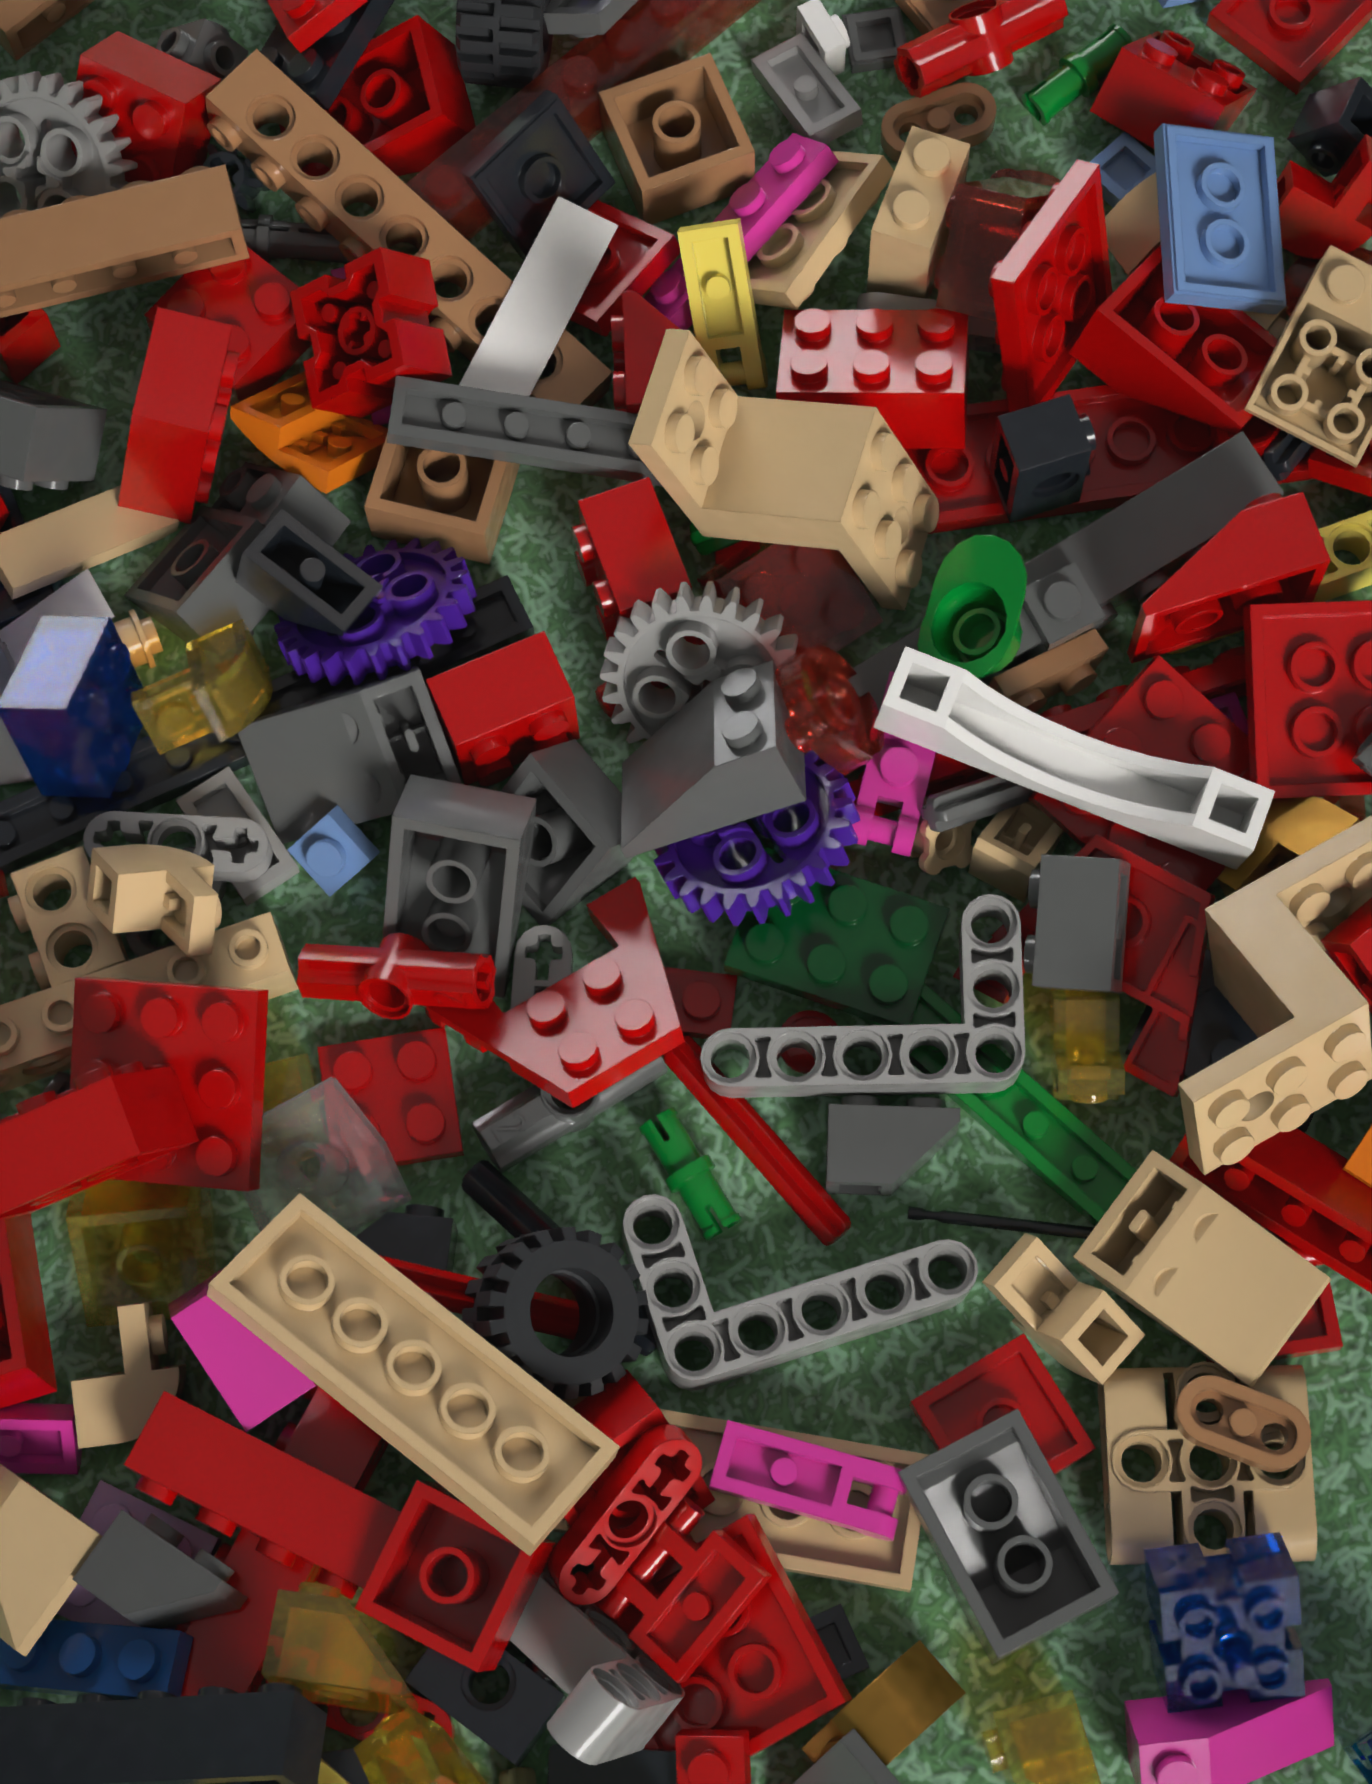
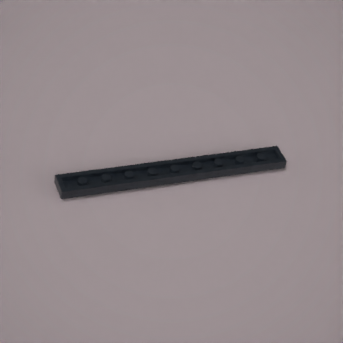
M508 575L476 589L477 597L472 599L475 612L464 615L467 623L466 628L449 630L453 640L451 644H433L430 648L434 657L431 659L420 656L410 659V662L415 661L419 667L426 685V679L535 635L534 627ZM291 671L1 801L0 869L4 871V875L83 840L88 824L96 816L104 812L143 813L189 792L228 766L234 772L250 765L235 726L353 683L351 676L347 675L339 684L331 686L327 676L312 683L307 673L298 676L295 671ZM368 673L365 678L376 675V673Z

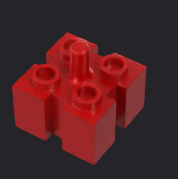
M379 247L345 264L346 279L325 274L290 292L298 338L311 341L314 357L303 361L313 409L363 418L392 404L396 375L441 382L453 376L444 330L431 327L429 324L428 315L432 309L439 305L428 259Z

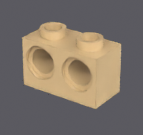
M83 846L10 873L17 895L7 898L9 907L20 932L25 933L31 930L38 951L29 954L28 958L41 990L129 961L120 933L112 934L86 907L91 859ZM58 889L71 890V896L63 907L57 910L43 909L44 901L51 892ZM78 945H89L92 947L91 956L83 965L74 968L64 966V958L72 948Z

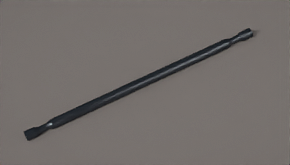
M910 1206L907 1218L912 1220L930 1219L947 1224L1086 1239L1095 1228L946 1210L939 1212L926 1211L923 1208Z

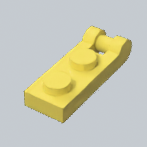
M740 218L680 227L677 231L695 338L730 386L746 384L748 390L766 388L768 386L767 367L761 346ZM740 347L741 361L723 363L719 350Z

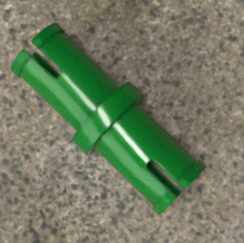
M1111 24L1104 33L1078 53L1069 52L1059 60L1058 69L1030 91L1023 93L1021 100L1024 107L1037 121L1040 120L1042 125L1045 126L1050 122L1051 118L1082 95L1088 98L1099 88L1098 82L1109 74L1121 48L1133 42L1131 37L1121 26Z
M672 1107L656 1115L667 1132L669 1140L666 1138L658 1122H653L652 1119L641 1125L639 1131L645 1136L669 1177L665 1180L671 1193L678 1191L703 1232L704 1239L708 1241L723 1232L710 1211L711 1207L723 1227H728V1229L740 1222L742 1218L739 1213H736L711 1172L715 1168L709 1155H701L677 1116L678 1112Z

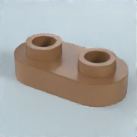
M970 82L954 84L936 90L922 98L915 97L893 105L883 117L880 137L881 146L885 154L898 163L905 145L900 135L910 132L912 126L971 144L970 147L976 146L984 142L994 129L996 102L986 88ZM967 113L972 115L976 121L970 125H962L955 120V117L959 114Z
M1214 1375L1195 1378L1182 1389L1175 1401L1174 1420L1178 1430L1188 1441L1267 1472L1288 1470L1303 1459L1310 1447V1425L1305 1415L1296 1406L1228 1379ZM1201 1402L1214 1404L1219 1411L1218 1423L1214 1425L1202 1423L1196 1415L1197 1404ZM1272 1426L1281 1431L1284 1437V1445L1281 1449L1272 1450L1263 1444L1261 1432L1264 1427Z

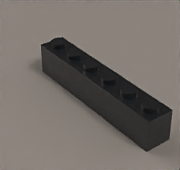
M266 1683L261 1686L260 1692L238 1693L224 1687L209 1686L200 1688L198 1696L181 1697L164 1691L144 1690L137 1693L136 1699L115 1700L100 1694H82L77 1696L76 1703L56 1704L42 1698L25 1697L19 1699L16 1706L0 1707V1784H318L327 1713L306 1699L300 1688L285 1683Z

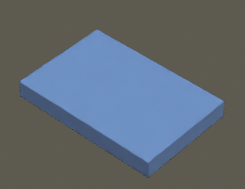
M1162 123L1153 134L1165 303L1277 315L1286 307L1274 137Z

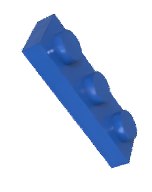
M52 1619L26 1657L0 1638V1688L69 1696L100 1694L115 1700L136 1699L137 1693L144 1690L164 1691L181 1697L194 1637L180 1630Z

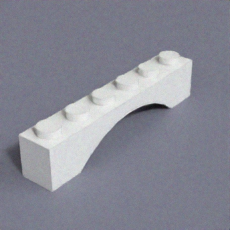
M907 646L903 650L873 728L1235 870L1254 851L1275 793L1272 789L1212 766L1188 764L1153 757L1080 734L1013 702L987 686L969 671Z

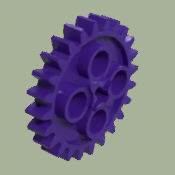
M414 538L404 548H399L396 539H393L382 551L376 552L370 544L366 545L363 556L354 558L348 553L343 554L344 557L383 586L381 592L343 636L286 621L279 615L280 623L274 625V630L284 658L288 665L292 664L296 675L299 676L307 673L312 683L327 676L331 686H336L347 675H350L354 685H360L368 673L375 672L379 680H383L386 678L390 667L397 665L400 669L408 671L411 669V658L420 656L431 659L434 657L430 648L433 644H451L453 640L449 630L466 628L467 623L464 615L475 612L472 599L477 597V592L464 557L458 558L453 547L442 550L439 541L435 540L422 548L419 538Z
M819 747L812 749L808 753L804 749L806 801L750 818L762 836L769 837L777 854L784 859L782 863H775L764 850L759 838L745 822H738L654 849L658 856L654 859V863L674 899L681 898L690 913H694L702 908L708 921L712 923L726 911L733 926H739L746 912L753 911L759 924H765L770 907L777 905L781 913L787 917L791 915L792 907L790 900L796 896L810 904L815 901L810 888L815 882L833 886L835 881L828 868L830 865L848 866L850 860L843 846L858 843V837L852 824L860 821V815L853 802L856 800V797L847 778H844L835 760L827 762L822 749Z

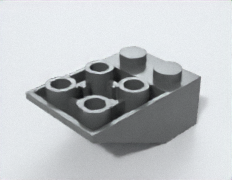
M411 661V669L408 671H404L397 666L389 669L386 678L383 680H379L377 675L365 678L360 685L351 683L235 726L273 827L282 844L299 840L337 805L354 824L393 814L411 774L462 784L423 676L415 661Z

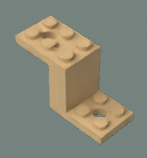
M666 329L628 444L702 536L839 550L882 608L905 610L911 588H915L921 578V555L928 532H932L937 525L939 503L937 497L878 409L869 406L738 396L690 330Z
M1372 815L1205 908L1215 986L1258 1038L1178 1084L1189 1156L1204 1175L1221 1165H1232L1241 1161L1251 1152L1254 1146L1279 1132H1290L1298 1128L1313 1112L1336 1099L1343 1100L1354 1096L1366 1085L1367 1081L1372 1079L1369 1003L1326 954V948L1320 941L1372 897Z

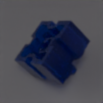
M1280 1532L1225 1539L1226 1554L1204 1557L1199 1543L1144 1549L1147 1598L1155 1620H1149L1153 1671L1168 1713L1223 1706L1222 1692L1237 1689L1246 1690L1250 1703L1305 1696L1303 1647L1293 1626L1302 1624L1299 1574Z

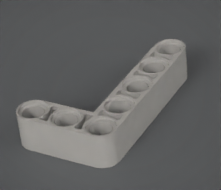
M993 894L978 896L964 910L958 937L961 1024L723 1029L708 1037L702 1046L700 1060L705 1082L712 1091L720 1096L729 1098L995 1093L1006 1090L1015 1083L1020 1075L1025 1057L1021 922L1018 910L1011 901ZM993 917L1003 923L1007 935L999 942L986 943L974 935L971 926L979 918ZM982 981H998L1007 989L1010 999L1001 1007H986L978 1002L973 989ZM984 1045H1000L1010 1054L1012 1064L1003 1072H988L978 1064L975 1053ZM860 1046L869 1047L877 1053L881 1064L876 1071L869 1075H856L849 1071L844 1064L843 1058L848 1051ZM919 1046H934L941 1050L945 1056L946 1065L942 1070L934 1074L921 1073L910 1063L909 1056L912 1051ZM802 1048L813 1056L815 1065L807 1074L794 1077L782 1072L778 1066V1059L788 1049ZM727 1049L739 1050L749 1059V1066L738 1077H722L712 1067L713 1060L717 1054Z
M656 1194L644 1195L631 1203L623 1219V1247L629 1264L634 1263L641 1275L635 1279L637 1290H646L648 1305L643 1306L649 1319L663 1369L673 1384L678 1388L689 1391L705 1389L953 1308L960 1304L968 1295L976 1282L978 1274L977 1259L971 1249L959 1241L951 1239L938 1240L714 1312L682 1215L676 1204L664 1196ZM651 1216L661 1218L667 1223L671 1234L665 1241L659 1244L644 1243L637 1238L633 1230L639 1220ZM935 1261L952 1263L961 1274V1285L955 1289L948 1290L939 1288L929 1277L928 1265ZM669 1278L679 1279L688 1286L691 1291V1298L680 1307L665 1306L657 1300L654 1294V1288L659 1282ZM880 1280L889 1282L896 1288L899 1294V1305L887 1310L874 1307L866 1297V1285ZM820 1300L827 1302L837 1314L836 1325L827 1330L812 1328L805 1322L802 1316L803 1306L811 1301ZM758 1320L764 1322L772 1329L775 1342L765 1350L756 1351L749 1349L739 1338V1328L748 1321ZM692 1340L703 1343L711 1353V1363L699 1371L684 1369L678 1364L674 1353L680 1344Z
M547 1561L510 1638V1641L569 1695L547 1722V1729L562 1748L578 1760L589 1765H598L639 1752L685 1696L684 1689L680 1683H676L628 1637V1634L594 1603L577 1605L566 1600L549 1574Z

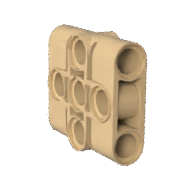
M1203 1361L1194 1363L1189 1367L1117 1368L1103 1385L1098 1383L1105 1537L1109 1565L1196 1563L1210 1566L1219 1563L1315 1561L1317 1554V1520L1311 1443L1303 1459L1289 1469L1286 1478L1280 1480L1272 1479L1258 1468L1218 1453L1216 1454L1222 1464V1474L1218 1480H1203L1196 1476L1191 1469L1189 1462L1190 1452L1201 1447L1188 1441L1176 1426L1174 1405L1177 1396L1186 1384L1195 1378L1214 1375L1235 1382L1233 1375L1215 1363ZM1269 1365L1252 1389L1296 1406L1305 1415L1310 1425L1307 1384L1303 1366ZM1164 1379H1168L1167 1389L1170 1430H1167ZM1237 1379L1238 1384L1248 1387L1243 1382ZM1218 1409L1208 1413L1196 1410V1415L1202 1423L1206 1425L1218 1423ZM1272 1426L1262 1429L1261 1439L1265 1446L1276 1447L1277 1449L1283 1447L1284 1437L1279 1429ZM1139 1449L1150 1455L1155 1465V1475L1151 1481L1138 1482L1126 1475L1121 1464L1122 1454L1126 1450ZM1173 1498H1174V1508H1175L1176 1541H1177V1552H1176V1553H1173L1174 1539H1173V1518H1172V1501H1171V1499H1173ZM1198 1516H1213L1224 1525L1227 1536L1226 1543L1222 1549H1207L1195 1538L1193 1528L1194 1521ZM1245 1528L1247 1529L1248 1551H1245Z

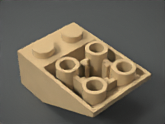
M1330 245L1317 264L1244 411L1355 468L1359 464L1372 438V266Z
M1154 1150L1149 1153L1073 1256L1097 1281L1251 1389L1331 1281L1329 1276L1208 1186Z

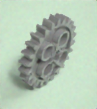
M39 71L0 80V218L13 210L25 209L32 211L61 204L65 199L76 195L95 196L120 190L123 186L130 183L125 181V173L138 168V164L132 160L122 159L120 151L131 143L130 137L115 138L111 132L119 120L117 114L103 118L98 114L103 101V97L100 94L82 100V81L78 80L64 84L61 73L57 72L41 76ZM19 129L22 131L25 144L20 138ZM71 140L75 144L78 157L75 156L72 150ZM16 189L19 191L22 203L19 201Z
M712 581L707 582L702 596H694L688 583L681 582L677 599L672 600L662 588H658L655 591L652 607L637 600L634 603L630 618L621 616L614 631L615 637H609L603 655L607 659L604 660L600 672V679L607 682L602 696L603 702L616 704L611 718L613 724L631 722L626 738L629 744L643 738L648 740L713 680L727 676L735 670L750 668L773 660L802 712L804 706L802 700H805L808 688V680L802 678L807 660L804 656L794 655L799 639L797 634L779 636L784 620L781 614L766 620L760 617L763 599L758 598L747 607L740 605V588L734 587L726 599L717 598L716 588ZM695 636L702 639L706 644L694 645L687 642L683 637ZM661 681L668 684L671 688L660 689L650 682Z

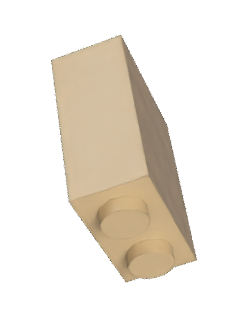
M915 126L911 127L871 230L867 293L882 292L930 298L962 214L971 144Z

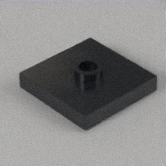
M547 89L460 171L520 258L524 260L558 196L588 210L616 183L559 96Z

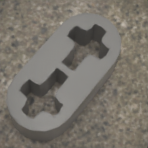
M548 925L534 926L525 931L517 941L514 954L510 1009L573 973L574 961L571 943L566 934L558 928ZM544 941L551 942L554 953L562 954L561 959L551 960L548 981L537 980L538 970L536 962L532 958H526L527 953L538 952L540 942Z

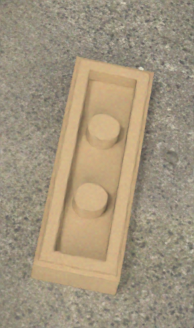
M121 485L0 533V580L13 600L82 572L87 568L89 569L163 539L178 530L179 520L118 506Z

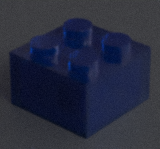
M41 616L0 698V716L43 796L110 798L121 772L125 771L128 767L130 753L142 727L149 721L152 707L150 694L143 687L135 671L127 646L122 643L111 618L106 616Z

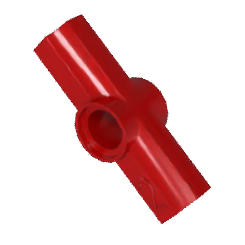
M977 0L962 5L950 12L948 15L949 23L897 47V56L893 62L898 80L905 85L911 96L922 98L964 76L986 75L1003 69L1014 60L1013 52L1064 28V19L1068 16L1065 0Z
M392 933L382 939L378 948L306 943L298 956L296 983L302 998L361 1001L372 1013L393 1020L402 1019L409 1015L413 1005L488 1009L495 995L494 981L496 968L491 954L431 951L426 944L416 937L404 933Z

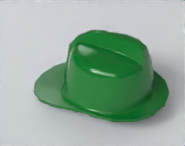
M974 535L958 543L944 557L935 577L926 614L921 624L917 643L919 652L963 668L979 680H984L986 676L1001 671L1012 662L1020 649L1023 633L1020 614L1026 594L1027 572L1022 556L1011 542L995 535Z

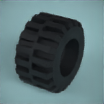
M457 0L456 56L463 81L466 84L537 90L547 73L552 48L553 34H548L543 15L551 0Z
M559 1227L521 1234L519 1238L508 1239L496 1246L498 1254L485 1256L476 1267L483 1274L482 1278L469 1280L465 1295L475 1298L473 1308L462 1309V1322L465 1324L473 1323L474 1331L561 1400L578 1399L579 1396H592L604 1391V1383H617L627 1373L621 1363L637 1360L642 1348L633 1343L635 1335L647 1334L649 1319L639 1318V1306L648 1305L646 1290L635 1291L632 1281L641 1276L635 1264L621 1265L619 1260L624 1251L613 1242L600 1245L601 1234L591 1230L576 1232L575 1227ZM549 1274L562 1280L571 1289L579 1307L580 1317L576 1336L569 1347L559 1355L541 1343L534 1332L530 1317L533 1294L540 1282Z

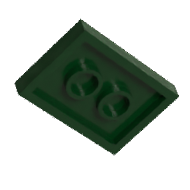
M766 847L765 851L775 863H782L784 861L775 850ZM828 868L835 881L834 885L827 886L815 882L810 887L815 901L810 904L796 896L790 900L792 907L790 916L786 917L776 905L769 908L765 924H759L753 911L746 912L742 922L736 929L725 959V972L882 1025H911L950 908Z

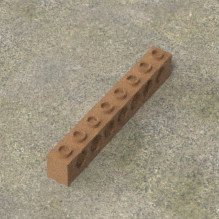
M258 49L254 50L205 96L208 117L207 128L211 135L226 150L233 152L237 148L252 162L251 168L267 188L274 192L282 189L296 202L295 208L298 214L311 228L318 232L325 229L340 242L339 248L349 262L379 247L389 249L392 245L399 242H407L414 245L419 251L413 256L430 261L435 286L443 282H451L463 290L459 296L454 298H444L436 293L439 306L432 309L428 319L431 327L444 330L447 350L453 353L457 349L471 362L484 338L477 328L484 323L493 321L513 281ZM267 123H277L286 128L283 133L277 136H266L258 131L261 126ZM310 163H321L326 165L330 171L322 176L314 177L305 174L301 169ZM362 202L370 205L374 211L367 216L356 217L346 212L345 208L350 204ZM564 329L546 364L552 374L545 379H539L529 397L593 407L609 391L612 371L572 334Z

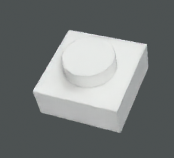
M810 0L797 6L796 35L801 32L834 75L844 72L846 48L850 46V40L842 20L836 14L829 16L820 0Z

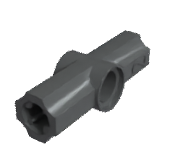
M662 1056L588 1099L581 1107L573 1110L558 1107L553 1102L552 1095L533 1085L473 1121L472 1128L492 1163L502 1174L569 1132L585 1129L594 1121L597 1115L665 1075L668 1069Z

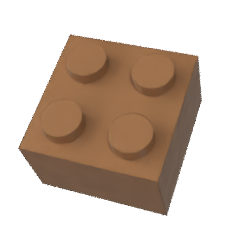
M711 53L599 92L601 129L641 220L655 224L732 196L739 187L748 183L755 175V150Z
M386 436L364 505L371 535L390 541L396 539L398 543L406 545L414 538H419L422 548L436 540L439 541L442 550L453 547L457 557H464V559L490 565L520 464L387 443Z

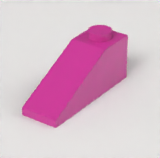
M1329 1678L1124 1701L1127 1752L1135 1784H1247L1335 1746L1332 1684Z

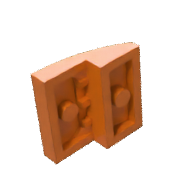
M305 371L232 405L230 409L232 421L263 454L286 472L301 475L314 488L325 494L376 468L388 432V428L379 424H373V422L364 418L313 409Z

